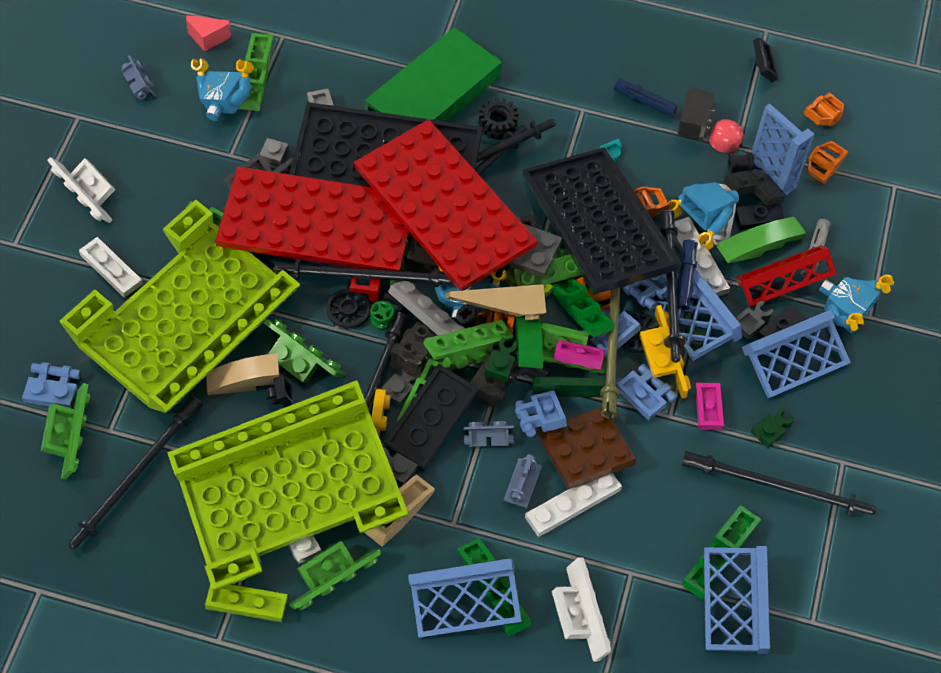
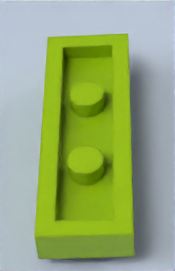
M210 584L205 608L282 622L288 595L236 585H228L213 591Z

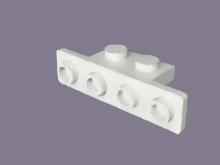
M51 157L47 160L53 166L51 171L59 178L65 180L63 184L70 191L78 194V201L92 209L90 214L98 221L104 220L108 223L113 220L101 205L116 189L89 160L84 159L72 173L57 160Z
M578 557L566 568L571 587H556L552 594L565 639L587 638L592 659L594 662H599L611 653L610 641L605 631L603 618L599 611L584 558Z

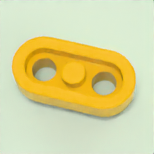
M376 389L371 417L378 435L381 434V431H386L387 417L384 416V410H389L391 395H386L387 391L384 389Z

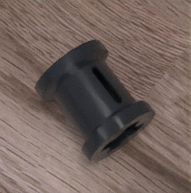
M748 152L747 155L729 153V173L754 169L752 152Z
M465 304L456 313L457 320L464 324L465 328L486 324L484 317L477 314V310L472 305Z

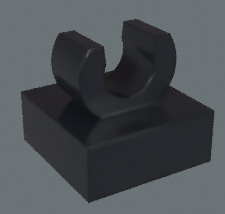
M283 376L273 378L275 387L265 390L266 399H271L272 405L281 403L285 408L295 404L292 385Z

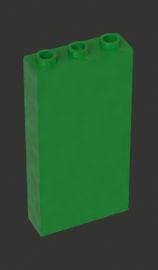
M454 27L365 100V110L447 122L501 76L502 62L497 56L490 54L480 44L475 43L465 33L460 32Z

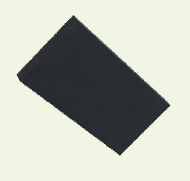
M438 364L389 434L384 445L411 460L425 471L479 393V388L441 364Z

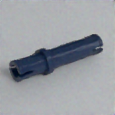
M618 78L614 86L615 91L630 97V100L634 102L637 100L670 117H673L677 110V104L642 89V86L639 84L634 85L622 78ZM649 99H652V100H654V101H656V102H658V103H660V104H662V105H664V106H661V105H659V104H657V103H655V102H653V101H651V100H649Z
M688 239L683 241L680 259L681 268L677 287V306L680 310L690 309L694 270L697 268L696 251L698 242H695V240Z

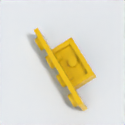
M661 305L656 306L655 317L659 327L640 332L641 342L652 377L657 378L674 374L681 399L687 398L688 390L691 389L690 381L687 375H683L682 368H684L681 354V359L678 363L672 362L670 348L664 345V339L670 335L668 328L669 315L667 311L663 312Z

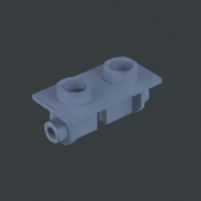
M128 55L131 62L123 64L121 71L130 84L129 86L134 96L139 98V100L145 99L150 92L156 96L152 88L155 84L148 75H145L146 68L139 59L135 61Z
M507 421L493 422V426H483V422H470L469 427L463 428V431H468V435H464V445H469V447L487 446L486 437H491V446H509V444L513 443V434H509L508 430H512L514 425L508 426Z
M526 455L525 458L518 459L503 501L527 509L542 465L537 464L536 458L533 455Z

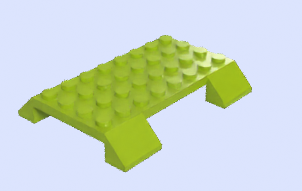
M197 200L193 201L163 228V232L179 254L114 313L112 303L94 289L60 320L61 325L85 354L149 408L164 413L170 411L300 287V283L284 270L278 274L274 273L248 251L216 246L215 240L219 227L213 223V213Z
M357 380L168 452L174 474L180 482L207 564L205 569L213 591L263 572L260 561L261 555L355 519L360 534L409 515Z

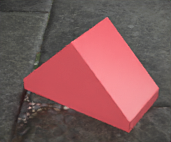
M188 15L186 17L188 33L204 51L215 47L231 37L228 20Z

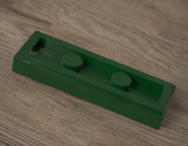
M534 377L532 396L555 391L557 397L602 398L600 393L601 389L606 386V379Z

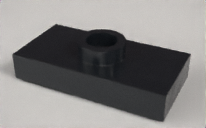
M758 37L753 40L756 54L755 62L759 67L760 74L773 83L778 80V74L772 47Z
M764 203L735 208V215L740 230L784 219L780 203L772 205Z
M789 305L763 327L757 336L762 339L807 319Z

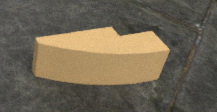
M277 353L245 358L214 368L206 375L208 395L256 391V386L273 385V378L279 377Z
M417 474L399 488L409 515L364 532L382 547L412 519L435 491V488Z

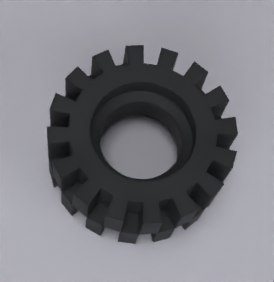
M495 98V102L490 99L488 104L484 102L480 108L478 124L480 127H483V134L487 133L488 138L491 139L492 136H495L494 140H498V137L501 136L502 140H504L503 136L506 131H516L519 112L511 101L507 104L504 98L502 102L499 101V98ZM493 116H502L507 120L504 122H495L490 118Z

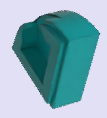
M619 138L599 147H605L615 163L619 160L621 154Z

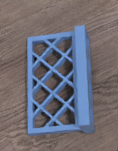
M768 104L764 108L752 149L754 167L763 171L786 195L797 187L814 133L809 129L801 132L777 109ZM771 116L774 118L776 124L773 123ZM766 129L769 130L772 138L769 137ZM776 129H779L782 138L779 137ZM787 131H789L793 135V138L789 137ZM762 143L765 144L767 151H765ZM772 143L775 144L777 151H775ZM782 143L785 144L786 149H787L788 152H785V149H784ZM758 156L761 157L762 162L757 159ZM768 157L771 158L773 165H771ZM778 157L781 158L783 165L780 164Z
M695 269L691 298H696L698 304L697 306H690L689 310L678 309V324L691 326L689 334L679 332V335L687 339L683 348L693 361L731 339L733 342L742 339L740 323ZM668 296L665 298V302L655 301L657 306H662L663 312L667 310ZM682 312H695L693 320L681 318ZM699 313L709 314L711 316L710 322L697 321ZM695 326L708 328L706 336L694 335ZM712 329L722 330L724 333L719 338L710 337ZM691 340L704 342L703 347L693 351L690 347Z
M828 310L742 347L745 356L749 355L767 398L851 363L832 321L835 318L832 310ZM827 327L831 335L829 343L818 338L822 328ZM801 337L812 340L809 351L798 347ZM816 343L827 347L823 358L813 354ZM782 345L792 349L788 360L778 356ZM831 349L839 353L841 362L836 364L828 360ZM796 351L807 355L804 366L793 362ZM765 354L772 357L768 368L761 366L758 355ZM811 358L822 362L818 372L808 369ZM776 360L787 364L783 375L772 371ZM791 366L801 370L799 380L797 381L787 377ZM771 375L781 379L779 388L772 391L768 383Z
M756 546V548L704 547L705 651L768 654L770 650L767 546ZM709 554L721 555L727 562L717 571L710 564ZM739 555H750V565L744 571L733 562ZM729 564L740 574L731 584L720 574ZM710 570L714 573V575L711 578ZM749 570L751 572V578L746 574ZM716 577L727 586L719 596L710 589V583ZM742 577L751 584V590L745 596L734 587ZM729 590L741 599L732 609L721 600ZM710 595L715 599L711 604ZM750 595H751V603L747 600V598H748ZM717 602L728 612L719 622L710 614V609ZM743 602L752 610V616L745 622L734 612ZM730 615L741 624L732 635L721 625ZM751 620L752 629L747 625ZM711 621L715 624V626L712 629ZM717 628L728 637L722 645L711 644V634ZM745 628L752 635V645H742L734 637ZM730 641H732L735 645H727V644H728Z
M513 559L408 575L409 584L412 589L418 638L522 622ZM509 576L511 587L503 595L493 585L499 577ZM494 578L490 584L484 581L485 579ZM473 581H481L487 586L479 599L467 591ZM467 583V585L464 588L459 584ZM448 585H455L462 590L454 603L441 595ZM441 586H442V588L440 589L439 592H437L435 589H433V588H435V587H441ZM429 589L436 594L428 607L420 602L418 590ZM490 589L502 597L494 610L482 602ZM511 592L513 601L507 598ZM465 593L476 601L468 614L456 606ZM439 597L451 605L443 618L431 610ZM505 600L514 606L515 617L505 619L496 613ZM479 604L491 612L487 620L481 623L471 617ZM420 606L425 609L422 615ZM454 608L465 616L460 626L455 627L445 621ZM429 612L440 622L434 630L424 631L422 620ZM494 615L497 616V617L500 619V620L490 621V620L493 618ZM468 619L475 623L465 625ZM443 623L449 627L439 629Z

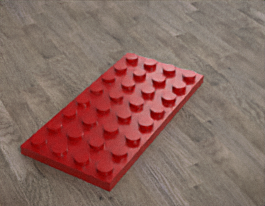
M429 119L354 161L355 169L459 291H465L537 246V239Z
M237 167L215 242L216 246L351 268L401 271L409 231L372 187Z

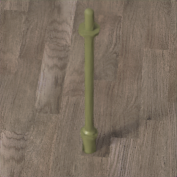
M620 287L612 289L610 295L609 318L613 320L615 329L608 333L606 386L601 389L600 396L603 398L601 415L605 418H609V412H611V418L617 416V399L620 397V390L615 387Z

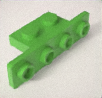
M566 248L557 251V255H555L545 278L516 268L513 269L516 286L546 285L580 276L581 273Z
M265 319L263 323L280 335L268 354L277 353L278 364L300 381L307 383L319 365L335 377H344L345 373L340 370L341 365L330 358L326 360L322 357L323 352L313 345L309 347L303 343L305 338L296 332L291 334L286 330L287 325L279 319L274 321Z
M502 320L426 338L423 344L433 359L445 358L442 364L445 368L452 370L456 368L461 369L475 363H483L488 359L493 345L499 344L501 338H505V342L511 341L513 334Z
M547 323L542 324L543 362L558 363L568 368L585 369L591 373H605L607 359L605 357L603 358L601 370L596 368L588 369L573 363L565 364L554 359L558 339L587 346L588 332Z
M85 383L76 392L73 409L53 403L48 408L41 451L65 457L61 479L64 480L76 472L79 463L76 453L80 450L83 437L80 436V430L85 425L86 415L83 413L90 400V393H87L88 384Z
M337 542L297 568L310 591L289 603L291 609L299 608L300 610L309 607L314 603L312 600L319 594L322 596L329 594L335 589L334 584L340 580L347 582L357 575L355 572L362 566L366 569L378 561L376 557L381 555L382 552L380 549H374L354 562L343 542Z

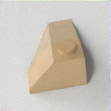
M544 284L452 291L445 294L446 299L517 317L525 316V320L539 319V315L546 313Z

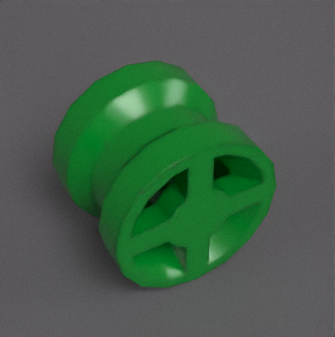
M378 301L371 306V325L381 331L390 328L394 320L393 306L386 301Z

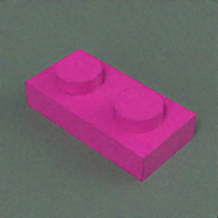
M558 339L554 359L565 364L573 363L588 369L596 368L601 370L605 349Z
M696 383L695 396L698 430H723L724 420L720 383Z

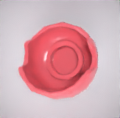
M728 119L717 121L709 135L711 146L724 153L737 151L743 140L744 133L742 127L735 121Z

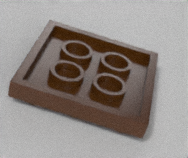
M602 407L567 419L566 427L545 432L542 429L537 430L539 440L568 490L636 465L635 456L610 416L605 418L601 415Z

